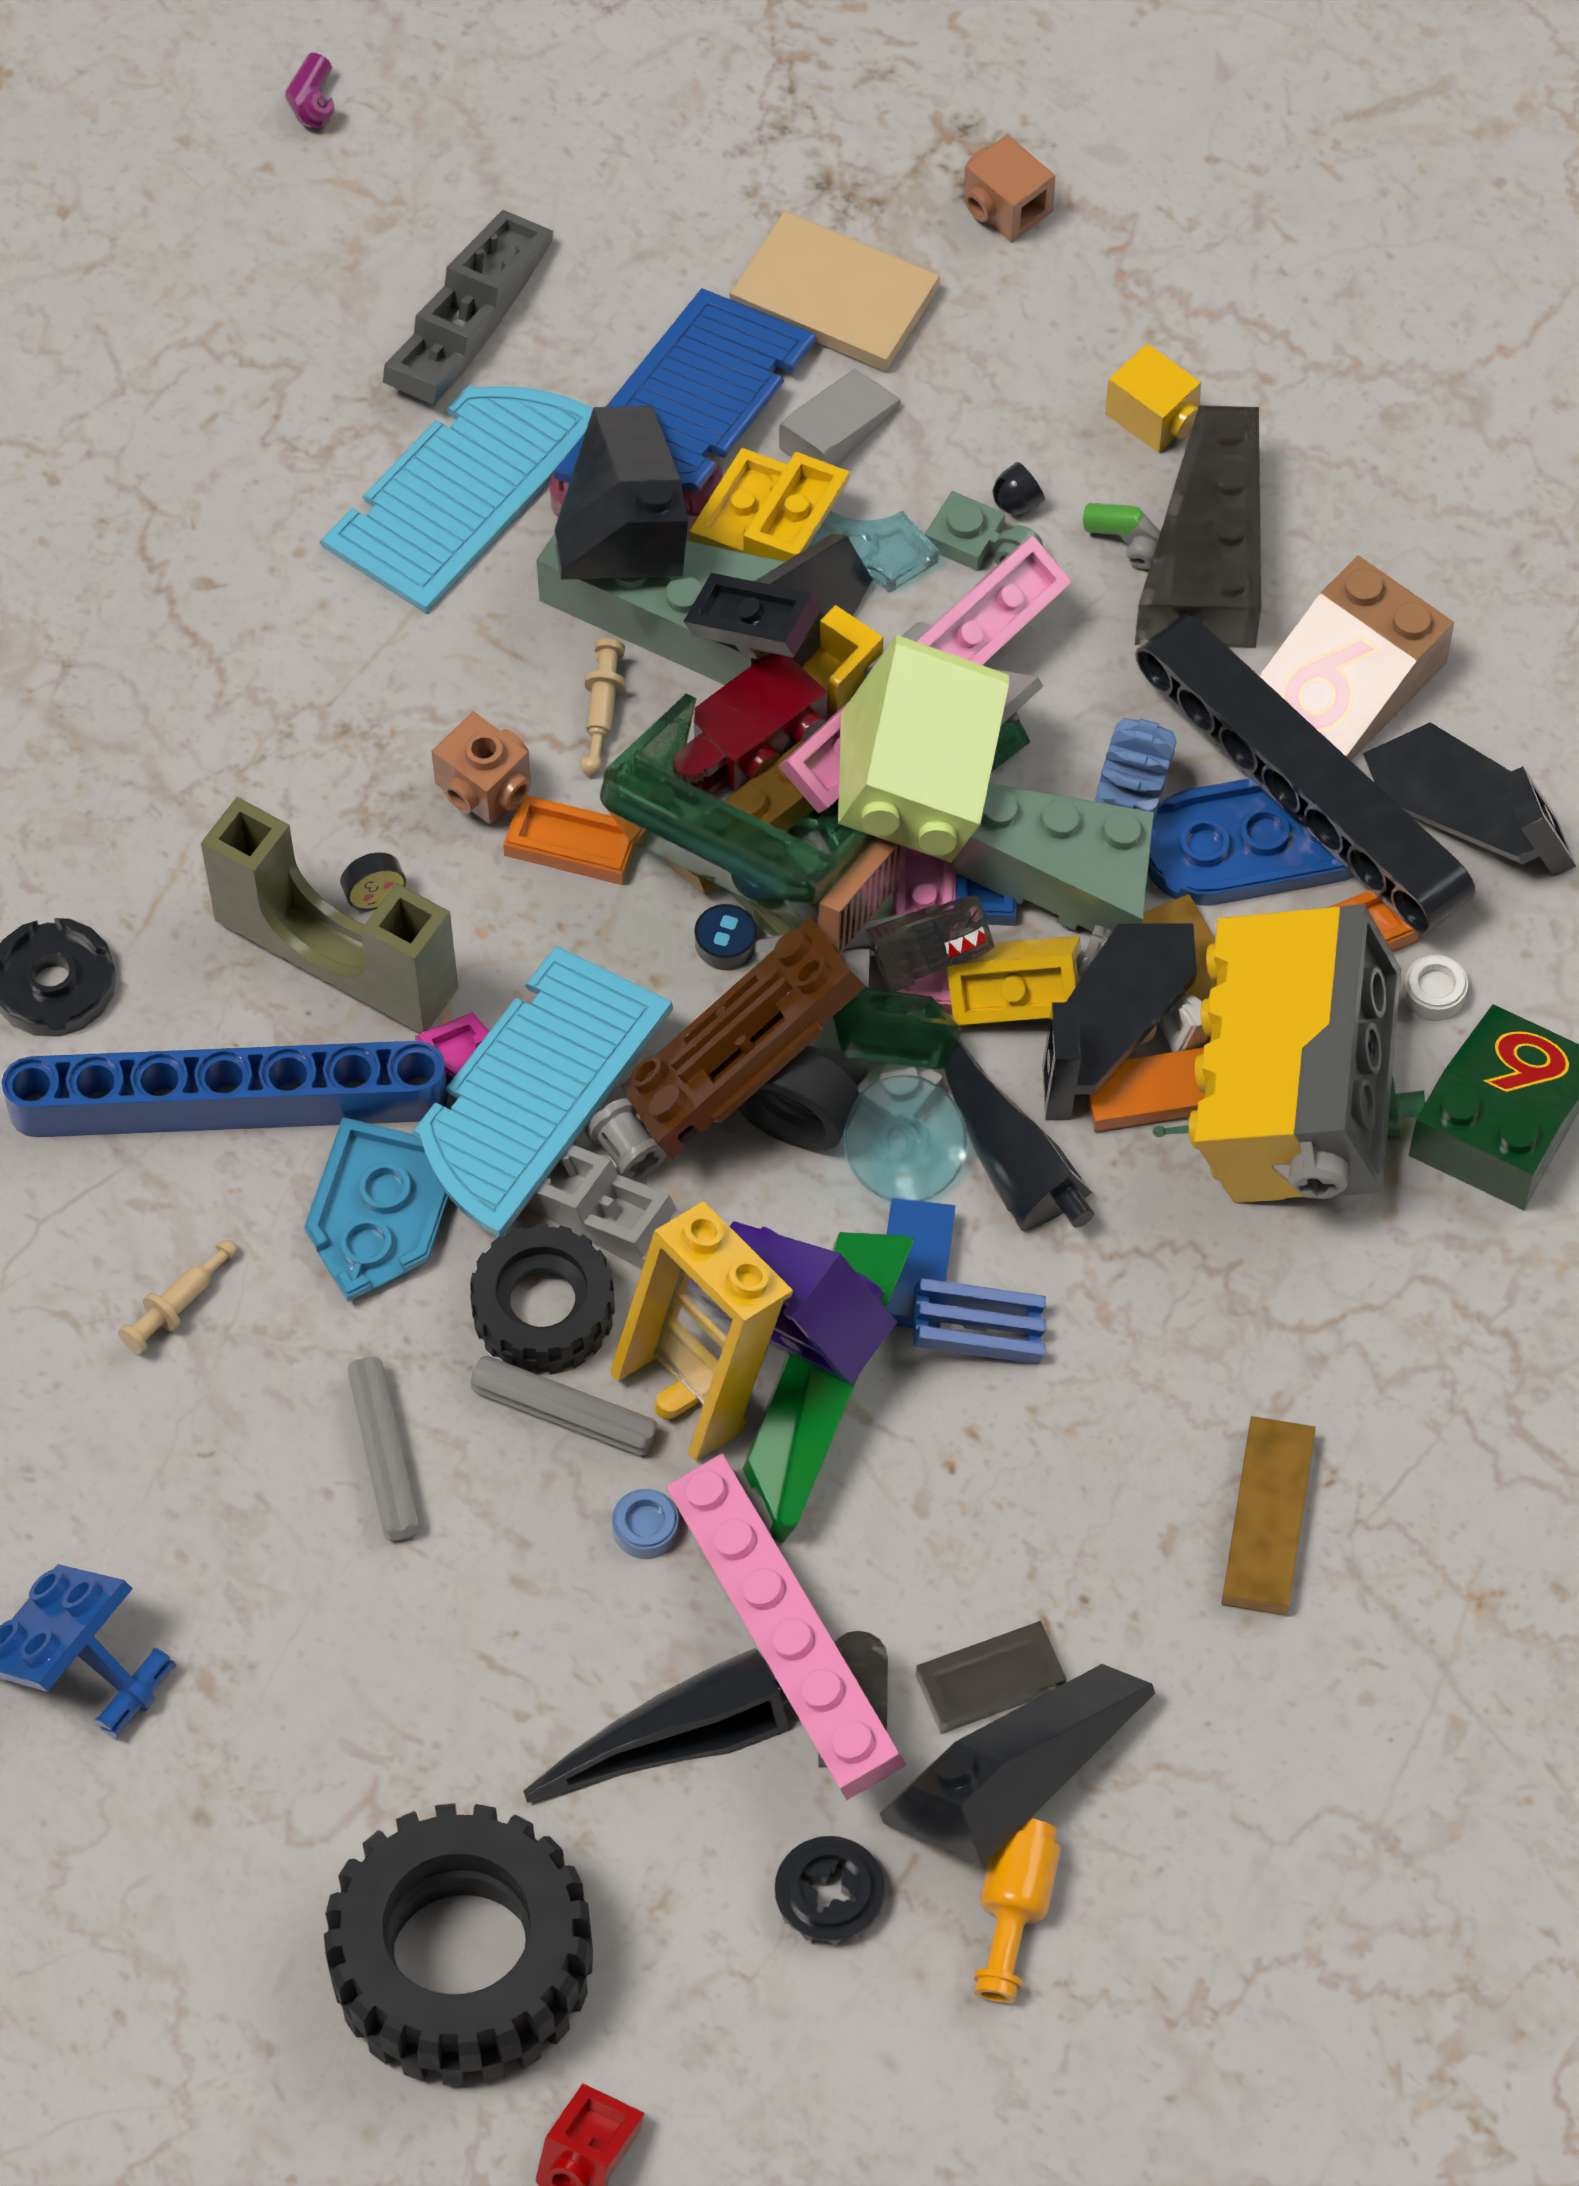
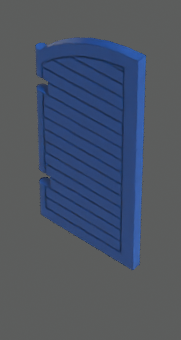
M701 288L606 407L653 406L680 477L682 491L698 492L717 469L714 461L706 459L709 452L721 457L728 455L784 383V379L780 375L773 374V371L778 367L787 372H793L815 344L817 336L812 332ZM585 433L554 470L555 479L566 483L570 482Z

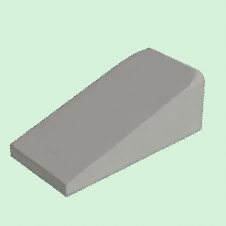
M854 368L793 411L779 425V448L790 456H793L796 451L838 467L900 405V398Z

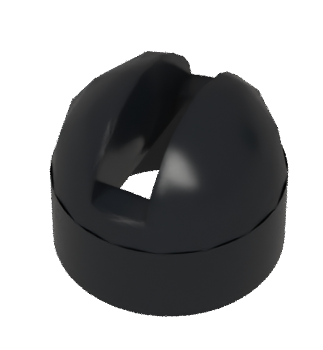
M1015 462L1004 470L995 480L992 490L994 502L1006 513L1013 515L1027 513L1045 500L1041 487L1027 468L1020 462Z

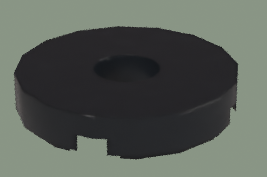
M54 918L55 923L46 922L40 925L38 920L26 923L1 941L0 1014L13 1027L35 1036H62L84 1029L101 1016L114 996L116 971L107 943L91 927L72 919ZM51 966H59L69 972L67 978L55 986H44L35 981L39 972Z

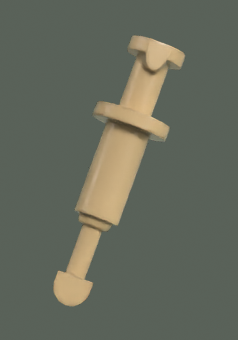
M605 638L597 640L594 650L595 659L599 662L598 670L589 672L585 676V688L591 692L586 731L592 737L590 754L581 759V769L586 776L594 775L602 766V759L600 758L602 741L611 732L615 696L625 691L626 681L621 675L616 673L617 660L624 656L625 645L615 639Z
M230 1240L219 1242L215 1246L218 1252L203 1266L193 1265L161 1296L150 1293L143 1300V1306L147 1313L133 1326L125 1324L118 1331V1335L123 1343L132 1352L141 1354L147 1348L146 1340L160 1326L167 1331L173 1332L180 1325L178 1314L211 1284L210 1274L225 1260L229 1262L236 1255L237 1246L234 1242Z

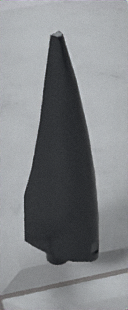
M934 1005L929 1010L940 1060L954 1103L979 1160L1002 1202L1014 1216L1019 1228L1025 1231L1041 1226L1063 1213L1074 1228L1087 1224L1094 1216V1211L1085 1200L1092 1193L1061 1148L990 1080L939 1009Z
M753 1648L696 1674L658 1694L614 1721L551 1767L523 1791L527 1803L620 1775L682 1760L732 1752L788 1729L789 1725L783 1706L790 1702L777 1679H773L760 1652Z

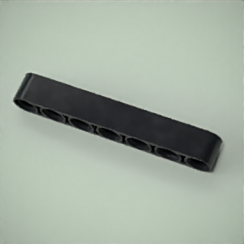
M1189 614L1180 616L1137 648L1135 652L1136 662L1148 682L1413 930L1421 934L1429 933L1474 897L1476 892L1472 877L1459 860L1194 616Z

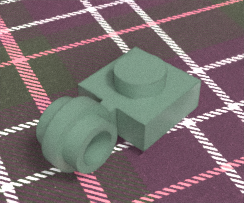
M951 491L924 534L925 549L976 571L979 570L988 554L994 556L995 562L998 565L1032 535L1035 536L1042 546L1043 542L1035 531L1023 525H1014L1010 530L1003 531L1005 527V513L954 491Z

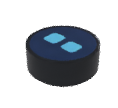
M719 904L708 908L699 916L695 924L696 951L705 963L716 968L732 969L745 964L755 953L757 925L754 918L747 910L733 904Z

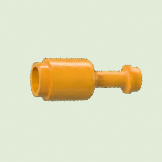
M1030 1818L995 1853L987 1864L980 1903L987 1913L996 1917V1926L987 1968L977 1969L974 1974V1980L976 1981L974 1993L988 2001L1005 2004L1015 2002L1017 1991L1021 1990L1023 1982L1021 1978L1014 1975L1024 1925L1041 1922L1048 1913L1061 1847L1055 1842L1057 1829L1051 1824L1038 1819Z

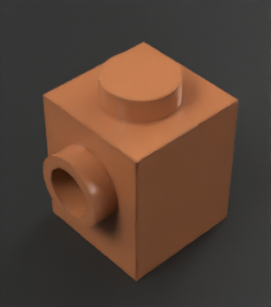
M1007 134L991 147H983L976 151L965 165L963 202L977 220L989 223L1012 243L1053 212L1056 175Z

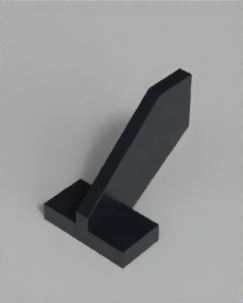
M831 533L755 581L711 573L683 622L692 636L736 645L741 655L745 657L759 659L771 653L794 657L804 640L820 634V620L835 605L853 616L873 579L848 536Z
M1431 722L1363 753L1374 783L1411 817L1521 864L1541 857L1553 877L1576 867L1556 815L1524 766L1510 771Z
M1193 923L1117 924L1067 1001L1052 1002L1042 1062L1045 1120H1071L1075 1095L1095 1094L1195 983L1197 967Z

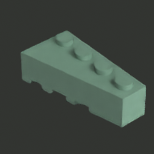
M554 535L536 560L539 601L723 685H726L759 659L742 656L736 645L692 636L683 621L711 573L755 581L784 563V561L686 541L683 576L561 580Z

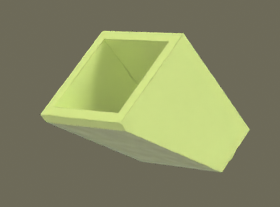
M896 635L841 712L838 824L952 863L981 823L1009 688V675Z

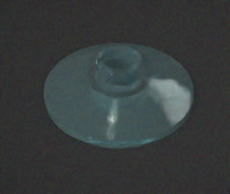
M895 1075L874 1082L859 1094L846 1122L843 1133V1145L847 1162L852 1172L870 1192L888 1201H891V1198L924 1201L944 1191L958 1175L966 1155L967 1132L960 1109L944 1089L922 1077ZM894 1129L902 1132L906 1138V1147L901 1153L894 1151L889 1144V1136Z

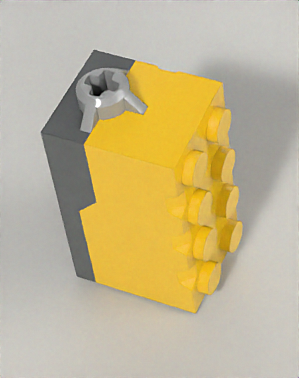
M1366 905L1218 918L1215 943L1209 944L1206 954L1208 974L1213 982L1217 981L1216 987L1210 989L1209 998L1203 999L1201 1004L1202 1028L1204 1034L1207 1037H1211V1041L1204 1045L1203 1054H1198L1195 1060L1196 1084L1199 1091L1205 1093V1098L1198 1102V1109L1193 1110L1189 1116V1136L1192 1146L1200 1150L1210 1166L1213 1178L1221 1182L1234 1203L1283 1200L1291 1197L1325 1199L1341 1195L1382 1193L1402 969Z

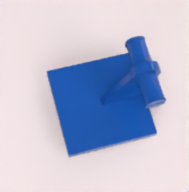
M57 1564L53 1570L44 1573L35 1581L29 1591V1599L11 1620L0 1625V1679L48 1692L78 1656L119 1692L100 1716L94 1720L103 1732L115 1739L119 1737L121 1731L139 1710L147 1711L155 1702V1697L152 1693L170 1671L176 1667V1664L173 1660H169L170 1657L158 1648H153L151 1654L131 1676L100 1644L94 1635L133 1588L123 1579Z

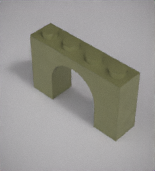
M239 797L234 799L202 840L201 848L216 922L419 1033L429 1029L458 990L451 915L447 909L396 882L365 924L348 917L322 898L301 874L295 861L290 825Z

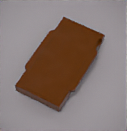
M810 917L799 928L785 933L778 940L772 952L655 1056L648 1057L640 1062L632 1072L631 1077L621 1087L655 1142L673 1159L685 1148L683 1143L697 1131L702 1133L713 1122L720 1123L814 1041L823 1032L824 1024L866 986L827 933Z

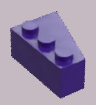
M733 1221L729 1227L793 1290L791 1297L784 1300L769 1343L851 1385L897 1323L880 1302L884 1292L869 1278L856 1272L841 1253L779 1235L764 1226L759 1229ZM692 1279L690 1286L714 1314L732 1323V1319Z

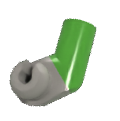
M1088 503L1083 513V526L1086 532L1120 535L1128 545L1126 555L1132 566L1138 569H1150L1156 565L1158 557L1164 553L1165 549L1163 534L1140 508L1132 505Z

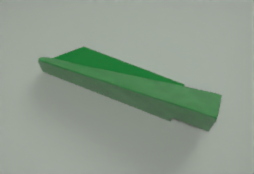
M840 1232L836 1237L832 1251L841 1253L856 1272L869 1278L884 1292L880 1302L887 1308L914 1239L905 1235ZM790 1353L786 1355L742 1466L751 1489L758 1488L773 1524L770 1532L774 1540L784 1543L799 1522L857 1381L856 1378L850 1385Z

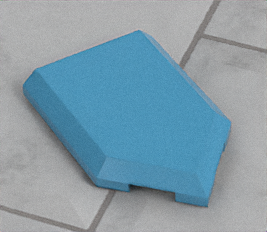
M342 1117L304 1229L346 1301L349 1302L429 1261L449 1197L437 1181L427 1161L420 1139L411 1133Z

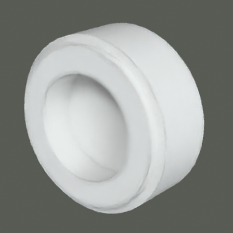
M1441 955L1424 956L1413 962L1406 972L1403 986L1405 1003L1413 1013L1424 1019H1448L1458 1013L1464 1005L1468 989V978L1464 969L1453 959Z

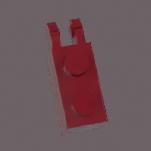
M771 653L759 659L695 707L694 739L684 745L683 750H678V754H674V760H672L673 774L675 775V781H673L674 795H677L678 800H682L683 804L689 803L691 805L692 803L698 804V802L704 801L705 797L712 796L725 785L731 791L736 792L801 740L805 742L827 722V691L790 656Z

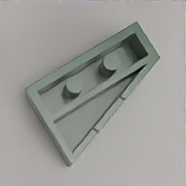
M989 783L981 823L952 861L950 871L1002 896L1005 894L1013 897L1021 905L1024 899L1059 915L1057 922L1073 930L1079 925L1108 939L1117 924L1142 923L1154 812Z

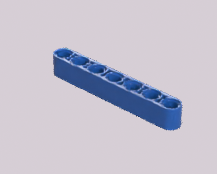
M422 1041L30 1056L20 1058L10 1064L4 1072L1 1082L11 1123L17 1131L32 1137L340 1125L342 1117L369 1124L420 1122L434 1103L445 1107L448 1099V1093L445 1090L447 1080L443 1056L435 1046ZM416 1077L430 1079L427 1083L418 1086L405 1083ZM355 1079L366 1082L356 1088L342 1086L347 1081ZM296 1082L302 1084V1086L295 1090L284 1091L278 1089L285 1083ZM224 1085L238 1086L237 1089L229 1093L214 1092L217 1088ZM168 1087L174 1089L167 1095H151L153 1091L159 1088ZM94 1091H110L109 1094L101 1098H87ZM32 1093L46 1094L39 1100L23 1101L24 1097Z

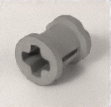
M622 1098L609 1103L597 1112L587 1123L585 1133L593 1144H601L617 1165L616 1171L618 1175L637 1182L656 1170L665 1160L667 1153L655 1142L636 1118L637 1111L628 1098Z

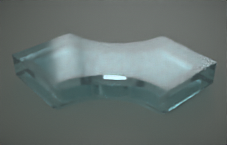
M830 511L808 546H812L831 533L848 536L870 573L872 581L887 592H893L939 563V550L903 511L887 518L867 521L846 518Z

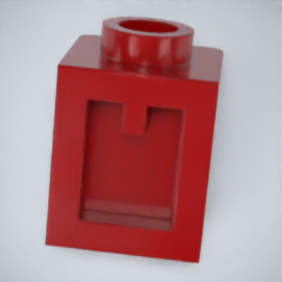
M582 2083L545 2137L535 2178L536 2183L539 2186H608L611 2174L640 2133L645 2113Z

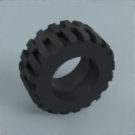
M455 1803L435 1805L436 1817L419 1821L415 1811L396 1819L398 1832L387 1838L382 1831L377 1830L362 1843L365 1859L362 1862L355 1858L348 1859L338 1875L341 1892L330 1894L325 1913L328 1924V1931L324 1933L325 1954L336 2001L342 2006L345 2022L356 2038L366 2037L369 2052L385 2065L391 2063L394 2058L400 2060L403 2075L420 2081H424L428 2071L433 2070L441 2072L443 2085L464 2086L465 2073L483 2072L484 2082L488 2083L505 2078L503 2065L517 2059L520 2067L526 2069L540 2060V2044L546 2039L552 2044H558L570 2030V2012L581 2011L588 1994L587 1976L592 1974L593 1944L589 1906L585 1902L583 1883L575 1866H565L563 1849L550 1836H543L539 1841L535 1839L533 1823L516 1814L510 1817L507 1824L500 1822L497 1818L496 1807L475 1804L473 1815L457 1814ZM452 1896H478L495 1901L516 1915L521 1921L525 1932V1949L514 1967L500 1980L488 1987L464 1994L434 1992L408 1979L397 1966L394 1956V1944L398 1934L415 1913L430 1903Z

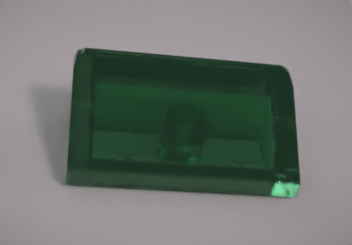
M867 987L833 1016L839 1045L846 1057L931 1069H942L946 1066L962 1032L959 1025L932 996Z

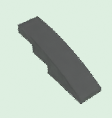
M502 210L446 267L444 287L418 312L415 317L414 334L385 363L383 383L435 405L464 372L496 330L552 242L554 231Z

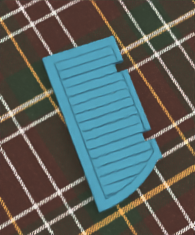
M468 385L446 408L447 413L457 419L450 428L435 420L363 495V500L370 506H373L366 516L351 508L320 540V545L427 614L555 477L554 470L586 432L593 408L566 396L543 390L507 386L475 388Z
M558 946L552 949L525 985L529 991L538 994L531 1005L515 998L445 1090L449 1095L458 1098L451 1107V1110L438 1103H434L412 1131L413 1135L422 1141L427 1161L447 1196L476 1224L497 1237L501 1236V1238L674 1009L672 1001Z

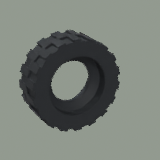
M547 1223L535 1224V1227L523 1229V1226L512 1229L511 1234L503 1238L499 1236L491 1243V1248L486 1253L482 1252L476 1262L477 1270L475 1273L472 1272L470 1300L477 1336L479 1339L482 1338L484 1340L485 1349L493 1357L496 1355L503 1362L537 1375L538 1372L556 1374L563 1372L562 1369L570 1366L575 1368L583 1364L587 1356L591 1353L595 1355L603 1346L602 1340L605 1335L609 1336L613 1326L612 1314H615L614 1285L611 1269H607L606 1257L600 1249L597 1251L592 1246V1240L583 1234L579 1236L573 1233L571 1228L561 1225L559 1228L549 1227ZM540 1271L552 1272L562 1276L570 1283L575 1294L574 1306L569 1315L559 1323L546 1327L533 1326L523 1322L516 1316L510 1303L511 1293L515 1285L523 1277Z

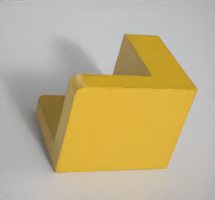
M837 605L820 620V648L802 666L827 691V712L832 715L837 713L851 700L863 683L866 668L883 653L884 640L882 635Z

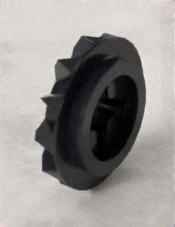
M838 1836L816 1837L796 1846L780 1864L775 1878V1899L784 1924H790L802 1934L806 1941L811 1939L829 1941L835 1946L842 1939L854 1935L862 1937L866 1928L876 1916H880L885 1892L883 1874L876 1859L860 1844ZM842 1869L841 1893L849 1897V1900L833 1899L828 1907L824 1906L822 1912H818V1891L810 1887V1884L826 1885L831 1877L835 1878L838 1870Z

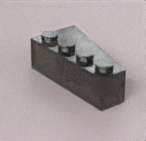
M1199 405L1138 604L1135 645H1143L1180 616L1189 614L1203 623L1227 647L1256 648L1261 614L1259 407Z

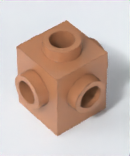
M474 711L431 751L435 784L443 789L448 800L457 809L467 814L472 811L488 824H491L505 810L511 811L518 807L530 790L529 751L524 742L508 729L500 731Z

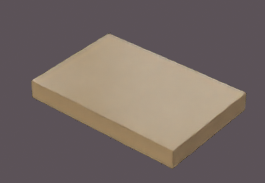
M784 210L731 290L730 300L812 332L817 336L816 343L886 372L938 291L940 275Z

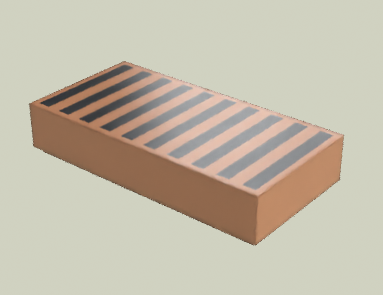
M875 837L820 901L818 925L827 933L841 953L898 887L902 845Z

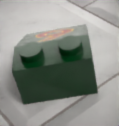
M1492 1004L1444 1069L1416 1118L1408 1156L1524 1211L1579 1113V1044Z

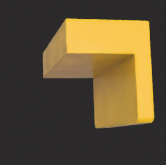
M1080 936L984 943L971 950L972 952L979 951L986 945H989L983 951L975 954L958 955L951 958L950 963L946 964L954 1026L1050 1018L1052 1002H1066L1079 983L1076 960L1081 951Z

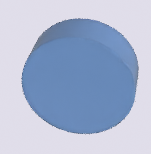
M638 1489L626 1494L619 1500L613 1511L612 1527L614 1539L625 1553L635 1558L651 1559L665 1554L672 1548L679 1533V1517L675 1504L667 1495L653 1489Z

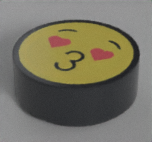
M381 852L370 853L357 858L346 867L340 878V884L349 905L363 911L377 909L396 882L406 887V877L397 858L391 854Z

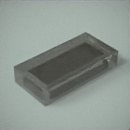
M1041 1621L916 1665V1678L940 1734L1031 1702L1063 1685L1067 1680Z

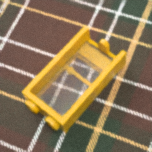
M702 1201L654 1230L610 1374L619 1382L652 1360L657 1359L678 1381L657 1395L654 1404L656 1414L664 1419H673L697 1403H701L703 1408L687 1452L697 1462L744 1431L747 1422L743 1419L748 1401L784 1300L791 1297L793 1290Z

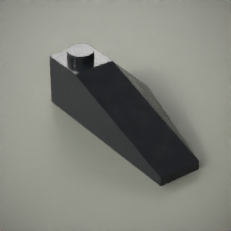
M653 406L593 407L554 529V542L561 580L683 576L688 516L680 477Z
M1098 1665L955 1741L880 1813L883 1823L983 1867L1155 1694L1153 1684L1107 1665Z

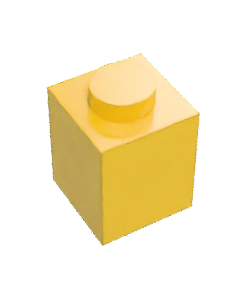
M1146 343L1108 378L1105 414L1160 453L1176 437L1183 439L1189 435L1197 425L1201 416L1199 401L1202 382Z

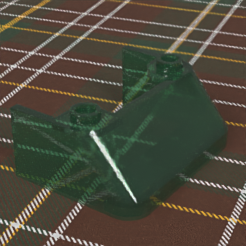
M686 693L606 768L600 790L602 804L622 833L636 845L646 848L793 922L798 927L810 917L818 924L820 901L876 836L855 830L830 855L676 778L673 774L672 760H674V754H678V750H683L684 745L687 744L697 698Z

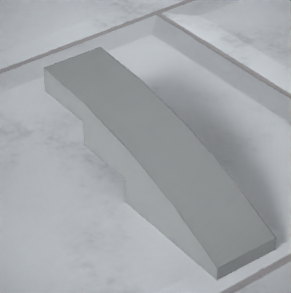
M573 1144L526 1205L553 1222L571 1228L573 1233L579 1236L585 1235L592 1240L593 1244L643 1268L654 1230L684 1213L676 1209L670 1194L618 1175L611 1159Z

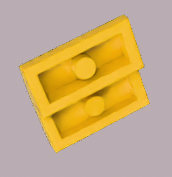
M741 448L689 530V542L786 562L808 548L850 480V471L796 451L789 463L786 464Z

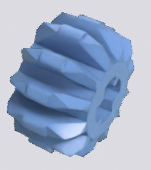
M1124 718L1116 724L1101 771L1095 802L1154 812V819L1165 790L1175 753L1177 740L1174 731L1159 726V723L1145 719L1134 720Z

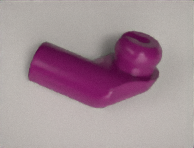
M309 53L285 92V98L297 120L309 128L325 126L330 121L335 110L332 97L327 101L323 96L324 92L320 90L332 71V64L326 57L318 53Z

